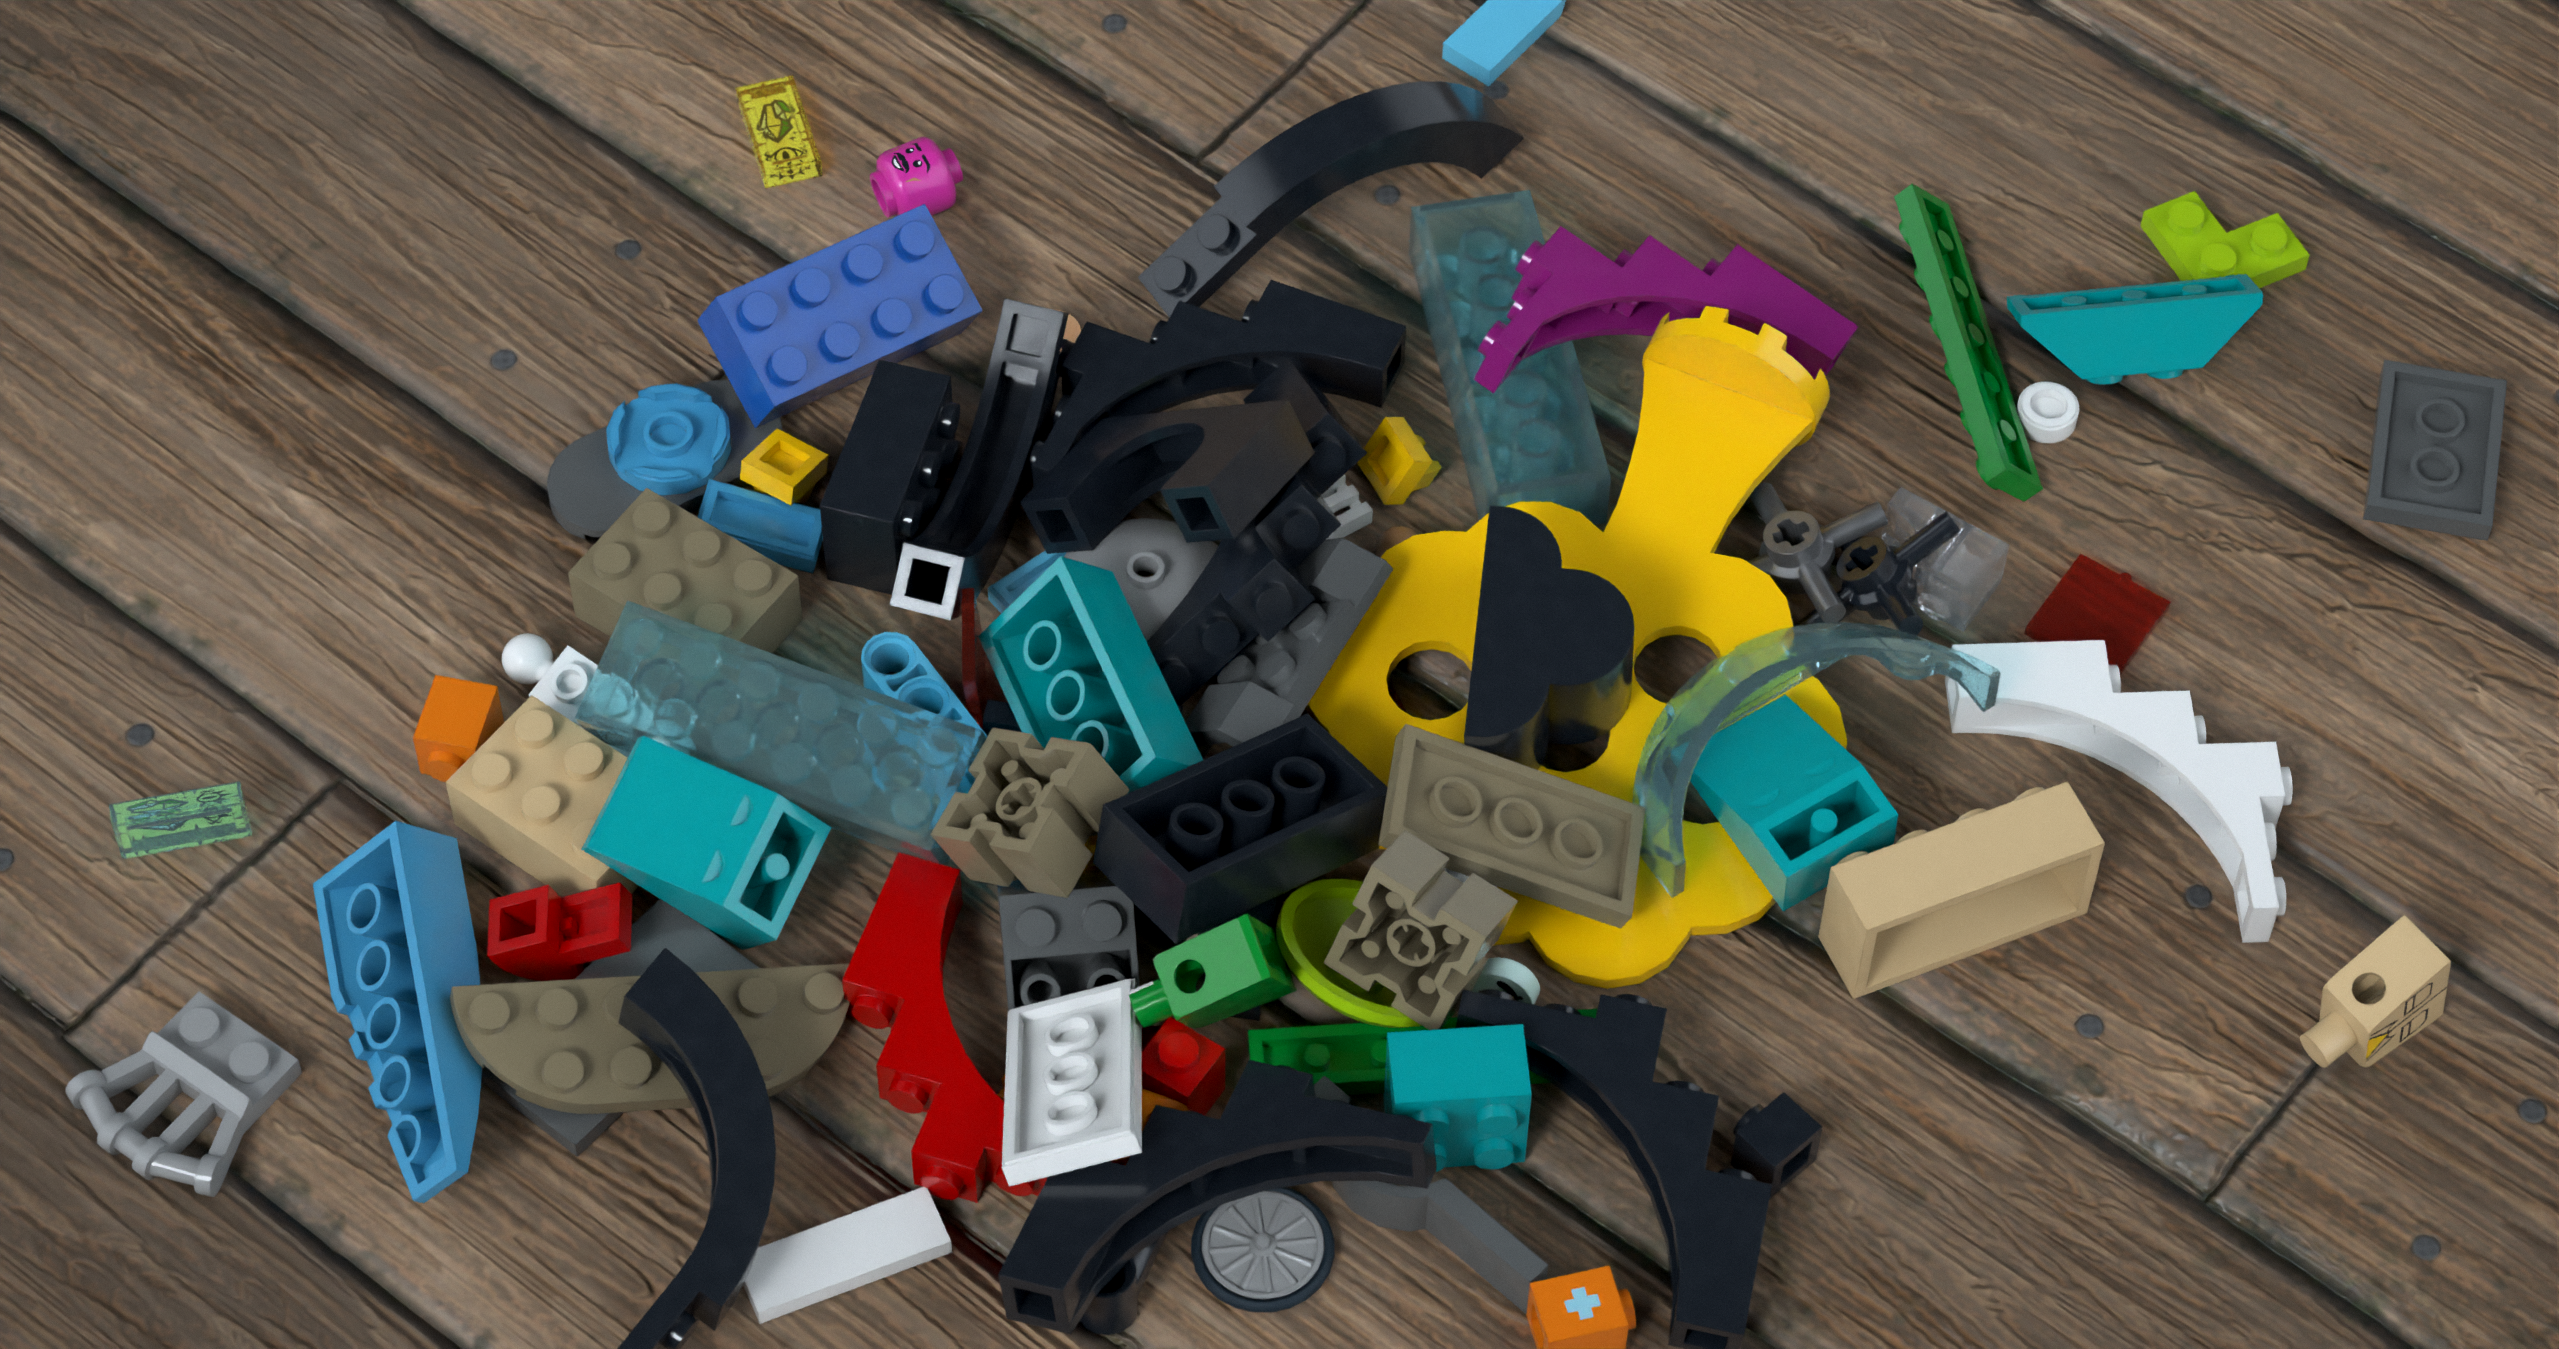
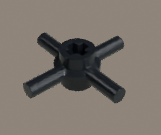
M1945 511L1898 547L1888 546L1882 538L1876 536L1865 538L1861 536L1840 546L1843 553L1838 560L1836 569L1838 576L1842 579V587L1837 592V595L1846 609V613L1840 621L1855 610L1867 611L1874 619H1890L1904 637L1910 638L1918 635L1923 628V620L1911 605L1917 594V583L1912 577L1913 567L1961 532L1950 515ZM1815 608L1793 626L1807 645H1810L1840 621L1833 624L1825 623Z

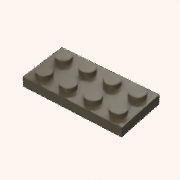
M1405 724L1395 737L1379 846L1388 848L1406 830L1449 857L1446 869L1466 876L1475 873L1492 885L1621 929L1633 914L1646 808Z

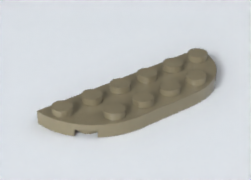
M849 963L695 972L718 996L737 1022L753 1051L766 1085L768 1097L788 1089L803 1079L807 1072L834 1044L844 1022L850 1002L844 999L842 979ZM641 976L453 986L451 988L450 1002L452 1013L463 1042L472 1057L482 1069L487 1067L499 1079L516 1089L515 1095L528 1102L544 1108L576 1114L693 1108L683 1087L667 1065L645 1043L618 1023L624 996Z

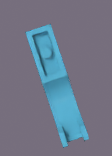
M1487 0L1443 42L1442 59L1489 87L1561 17L1566 0Z

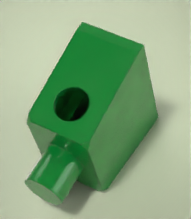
M1245 914L1156 955L1153 958V962L1159 978L1130 990L1129 998L1133 1010L1144 1028L1174 1016L1178 1022L1197 1029L1297 991L1289 967L1279 949L1274 929ZM1205 974V982L1202 988L1196 992L1197 981Z

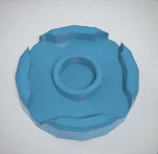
M677 383L654 385L639 391V398L630 401L627 405L624 401L614 410L606 428L609 460L619 477L639 491H644L648 488L661 496L688 493L708 484L709 479H713L724 469L732 450L729 418L721 407L722 410H720L719 406L712 402V397L701 389Z

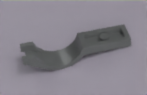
M1323 1076L1314 1084L1315 1097L1327 1100H1341L1351 1104V1098L1326 1076ZM1446 1178L1431 1183L1428 1189L1413 1186H1397L1380 1181H1331L1335 1191L1352 1212L1378 1227L1408 1232L1422 1229L1428 1230L1525 1314L1527 1313L1530 1283L1547 1279L1548 1264Z

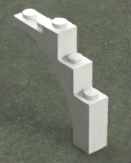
M2105 640L1952 645L1945 677L1952 733H1988L2032 738L2088 755L2133 778L2172 807L2198 833L2220 863L2233 886L2242 943L2269 942L2276 916H2284L2286 911L2285 883L2282 877H2274L2271 863L2276 856L2277 842L2275 829L2282 806L2291 804L2293 793L2291 771L2289 767H2280L2276 742L2206 744L2205 721L2202 715L2194 716L2190 690L2121 693L2119 668L2117 665L2108 664Z

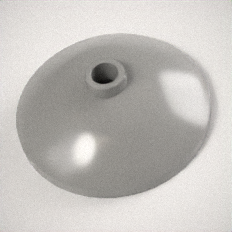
M1139 518L1120 521L1094 550L1067 552L1064 557L1113 571L1147 642L1188 594L1213 557L1218 546L1213 541L1187 543L1176 522ZM1150 573L1154 575L1151 577H1140L1137 574Z

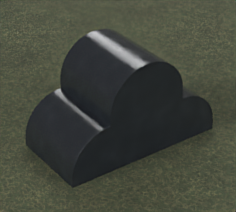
M1490 505L1464 744L1538 770L1545 759L1549 743L1571 745L1589 742L1609 732L1624 716L1632 693L1634 618L1626 598L1612 583L1590 572L1562 568L1559 545L1552 532L1540 520L1519 509Z

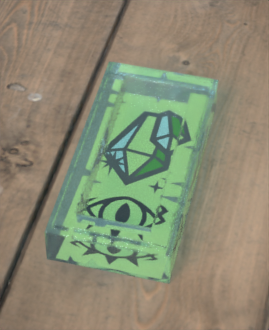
M240 781L109 804L111 825L121 857L125 859L245 838L252 835L250 816Z

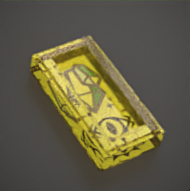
M793 75L736 87L738 107L765 189L823 176L822 162Z

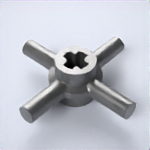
M1760 483L1750 494V498L1766 524L1763 532L1764 541L1760 547L1759 557L1748 562L1769 574L1786 592L1792 594L1807 593L1825 623L1833 624L1840 621L1844 617L1846 609L1828 580L1831 574V564L1835 557V548L1887 525L1888 520L1880 503L1877 501L1828 525L1822 526L1807 512L1787 511L1770 483Z

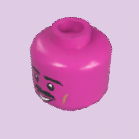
M925 136L883 152L876 160V171L869 175L876 200L887 218L901 215L923 204L926 205L931 216L946 211L956 202L955 184L963 181L962 170L954 152L950 148L941 151L934 141Z

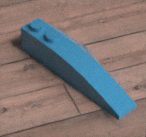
M394 821L314 882L313 889L332 1000L338 1013L349 1016L355 1031L349 1038V1042L356 1059L367 1061L374 1078V1082L368 1089L375 1107L386 1110L392 1126L387 1137L412 1199L416 1202L425 1203L468 1173L478 1120L482 1067L472 1057L459 1033L452 1013L450 993L453 986L481 984L478 953L457 838Z

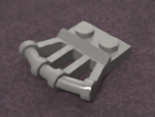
M198 991L158 1033L151 1031L148 1034L139 1052L101 1071L87 1070L78 1074L67 1084L65 1093L75 1108L83 1109L98 1134L97 1144L111 1155L122 1153L132 1160V1169L147 1180L160 1177L194 1185L196 1193L215 1197L223 1184L243 1134L302 1074L299 1059ZM156 1074L159 1075L124 1112H116L109 1098ZM181 1092L194 1099L159 1137L148 1139L141 1134ZM216 1116L222 1119L208 1154H205L201 1159L181 1154Z

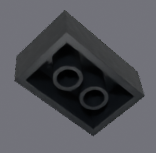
M879 359L820 503L827 580L892 595L903 544L916 539L925 530L927 524L929 525L944 499V491L941 488L945 477H954L962 457V441L955 440V433L960 418V404L954 403L952 400L951 376Z

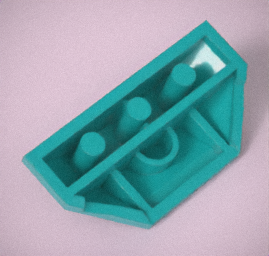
M2247 274L2068 292L2007 296V309L2020 326L2081 379H2086L2094 384H2114L2122 381L2124 375L2145 373L2153 378L2169 379L2181 376L2183 370L2203 368L2263 305V292Z

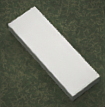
M921 1187L759 1247L751 1270L745 1280L744 1288L761 1324L952 1253L951 1239L928 1188Z

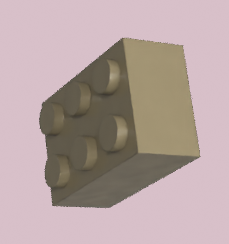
M648 488L637 497L568 572L574 612L577 618L725 705L728 704L803 620L797 574Z

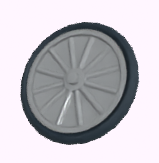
M1282 1187L1237 1199L1202 1213L1196 1222L1191 1238V1257L1195 1271L1202 1283L1219 1300L1234 1308L1253 1313H1273L1290 1309L1306 1301L1320 1289L1331 1271L1335 1257V1239L1329 1221L1314 1202L1292 1188Z

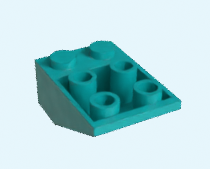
M1786 694L1676 755V762L1782 911L1827 887L1831 867L1835 866L1844 857L1858 851L1871 853L1894 844L1898 813L1863 765Z
M641 736L637 739L581 850L741 950H746L777 940L832 827L779 793L646 736Z

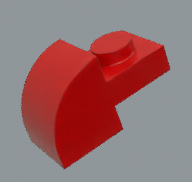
M621 882L560 897L548 884L490 899L487 957L501 969L522 978L536 981L573 980L584 971V963L631 951L632 894Z

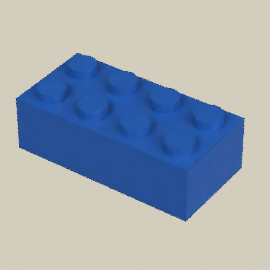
M923 204L715 297L697 321L752 424L757 428L872 375L879 359L898 363L961 334L983 310L928 208Z

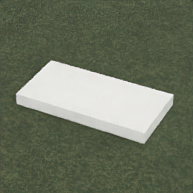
M1135 978L1008 1011L1002 1170L1009 1187L1142 1153V1025L1133 1010L1129 998V991L1138 987Z

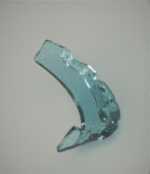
M1832 622L1800 625L1761 635L1736 646L1729 654L1714 659L1704 666L1676 692L1657 718L1647 737L1637 766L1633 788V803L1646 808L1640 849L1641 858L1672 898L1684 891L1686 869L1682 840L1684 804L1692 773L1707 742L1716 732L1838 660L1851 655H1866L1877 659L1895 676L1906 680H1920L1935 674L1948 676L1957 681L1966 690L1983 712L1995 706L2001 675L1999 669L1980 659L1902 630L1863 623Z

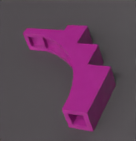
M1560 226L1545 245L1535 240L1517 264L1515 271L1523 275L1511 297L1515 301L1507 315L1511 322L1505 325L1498 320L1481 342L1478 352L1484 355L1485 359L1473 380L1492 393H1495L1523 359L1546 348L1571 340L1594 336L1624 334L1653 336L1660 320L1667 313H1669V321L1684 318H1700L1705 306L1729 310L1728 324L1743 328L1754 334H1759L1764 323L1787 336L1786 352L1797 360L1815 380L1820 368L1825 376L1828 375L1859 326L1738 244L1722 263L1712 258L1704 269L1700 270L1649 235L1634 254L1624 249L1613 262Z

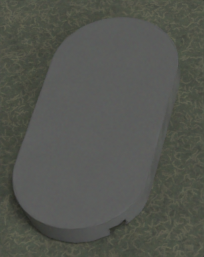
M713 380L691 386L699 388L710 395L712 402L719 406L720 410H722V407L729 418L732 450L724 469L712 480L742 488L749 486L750 484L740 480L741 461L774 430L778 428L782 431L781 418L779 417L755 428L729 380ZM607 426L568 445L556 457L548 473L547 490L554 517L566 531L582 539H585V535L601 537L643 492L622 480L610 463L607 445ZM707 484L688 493L663 495L662 497L692 513L700 509Z

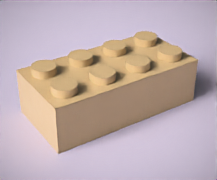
M2068 781L2048 789L2042 787L2032 788L2020 794L2014 801L1990 810L1983 808L1974 809L1960 816L1954 823L1929 832L1926 830H1916L1900 838L1896 844L1871 853L1858 851L1844 857L1830 869L1818 937L1849 993L1855 999L2086 914L2105 842Z

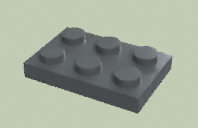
M2384 360L2379 378L2363 519L2488 541L2493 526L2507 380Z

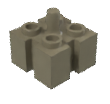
M992 728L968 769L976 779L968 794L954 793L930 835L970 880L1009 887L1012 881L1019 879L1028 891L1068 898L1093 855L1085 846V843L1089 836L1098 834L1103 804L1128 794L1129 788L1091 743L1051 737L1044 749L1030 733Z
M1404 830L1371 865L1352 904L1357 909L1342 924L1324 964L1368 992L1377 982L1381 983L1397 994L1391 1005L1393 1008L1428 1030L1442 1029L1459 1009L1463 990H1473L1488 961L1484 956L1498 941L1518 900L1475 873H1472L1464 883L1445 871V867L1450 859L1449 857Z

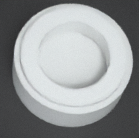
M2037 382L2026 387L2019 396L2016 408L2025 436L2040 443H2057L2068 438L2076 427L2079 414V402L2074 393L2067 387L2055 382Z

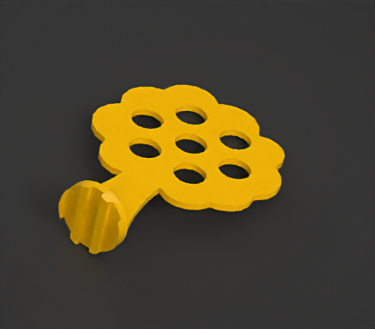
M1705 306L1700 318H1684L1669 321V313H1667L1660 320L1642 359L1644 371L1643 397L1633 453L1618 503L1604 532L1581 512L1553 502L1519 501L1505 506L1527 512L1547 526L1559 545L1562 568L1590 572L1612 583L1626 598L1634 618L1631 699L1622 719L1608 732L1609 742L1607 749L1596 762L1582 770L1561 772L1547 769L1542 765L1538 769L1539 771L1646 808L1632 917L1620 929L1497 886L1498 889L1518 900L1498 941L1493 946L1522 943L1529 939L1545 963L1575 983L1605 989L1644 982L1668 968L1690 936L1728 934L1758 921L1776 903L1720 822L1708 824L1688 822L1670 812L1660 798L1658 784L1661 774L1671 762L1676 760V755L1785 694L1840 745L1847 749V737L1840 707L1819 679L1787 661L1794 626L1785 595L1769 574L1744 559L1714 553L1728 525L1753 490L1789 451L1804 444L1812 437L1829 401L1830 389L1828 381L1821 368L1814 380L1809 372L1786 352L1787 336L1766 323L1763 324L1758 335L1728 324L1729 310ZM1489 513L1467 532L1438 531L1413 535L1384 552L1380 558L1386 560L1393 568V571L1305 708L1317 723L1387 787L1395 737L1405 724L1464 744L1468 702L1463 709L1446 718L1434 720L1417 718L1398 708L1389 695L1387 685L1390 673L1402 659L1419 651L1434 649L1449 652L1464 661L1471 671ZM1672 635L1696 638L1709 646L1719 659L1721 667L1720 681L1709 695L1695 703L1674 705L1660 702L1645 693L1637 682L1634 673L1636 657L1646 645L1660 637ZM1379 846V849H1387L1385 847Z

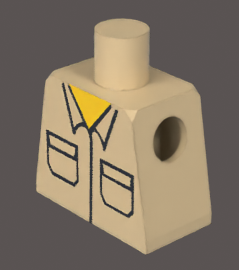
M2405 915L2402 916L2327 981L2322 991L2319 1022L2300 1036L2302 1046L2308 1055L2324 1068L2345 1052L2360 1066L2370 1067L2443 1015L2451 960Z

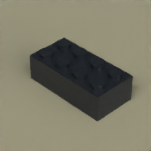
M1305 714L1103 804L1093 864L1174 943H1178L1379 849L1388 787L1309 714Z

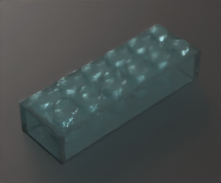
M1530 190L1411 207L1409 255L1479 520L1489 513L1490 505L1505 507L1519 501L1553 502L1581 512L1594 525L1607 523L1611 476L1573 341L1546 348L1523 359L1495 393H1492L1473 380L1485 359V356L1478 352L1481 342L1498 320L1505 325L1511 322L1507 318L1511 307L1515 303L1511 297L1523 275L1515 271L1517 264L1535 240L1545 245Z
M628 600L575 716V719L586 731L608 745L631 753L637 739L641 736H646L779 793L835 830L897 853H905L946 866L950 857L930 834L954 793L968 794L976 780L968 769L986 740L982 730Z

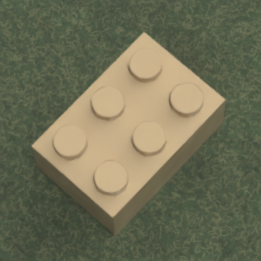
M533 695L446 781L454 824L543 884H549L561 896L564 897L621 882L632 894L639 886L581 850L628 757Z

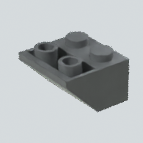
M1100 869L1083 871L1068 898L1028 891L1019 879L1012 881L1009 887L997 885L1008 1011L1130 978H1135L1138 987L1140 986L1133 902Z

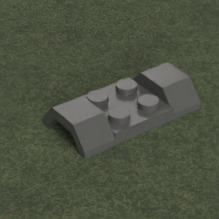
M1335 538L1322 542L1295 567L1315 599L1270 641L1267 642L1258 634L1234 659L1223 667L1217 679L1219 684L1208 686L1185 722L1203 759L1213 744L1227 743L1234 747L1300 717L1393 571V568L1386 560L1344 538Z

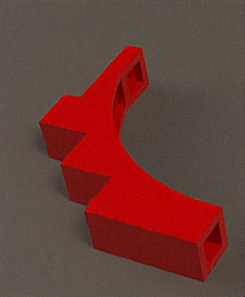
M898 852L844 974L842 986L844 999L850 1001L846 1015L853 1016L857 1021L871 1028H892L876 1064L879 1098L887 1100L895 1108L907 1113L927 1112L911 1150L914 1184L928 1188L931 1195L941 1199L954 1200L959 1197L978 1203L987 1181L996 1183L1002 1190L1016 1196H1029L1031 1194L1039 1196L1048 1177L1010 1187L1002 1170L1004 1102L985 1082L966 1054L952 1024L944 997L943 974L948 944L963 905L960 869ZM1111 1160V1162L1123 1165V1163Z

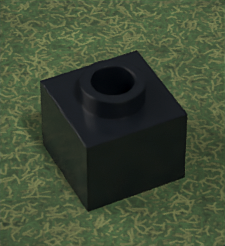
M1783 1092L1765 1108L1761 1104L1753 1106L1738 1121L1733 1131L1735 1142L1731 1166L1752 1174L1759 1182L1772 1184L1771 1199L1816 1161L1822 1126Z

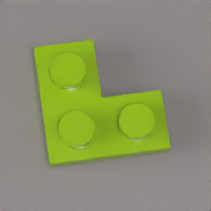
M2195 191L2145 210L2140 225L2181 281L2247 274L2259 288H2262L2306 270L2310 256L2278 213L2226 233Z

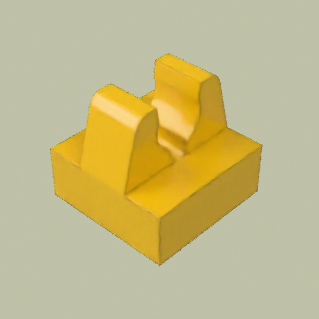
M1385 417L1364 447L1367 454L1357 462L1384 505H1403L1411 492L1428 487L1441 469L1440 463L1432 460L1424 449L1425 440L1413 432L1404 417Z
M777 428L741 461L740 480L752 485L754 491L771 495L791 506L795 502L804 504L809 499L815 484L827 473L828 454Z

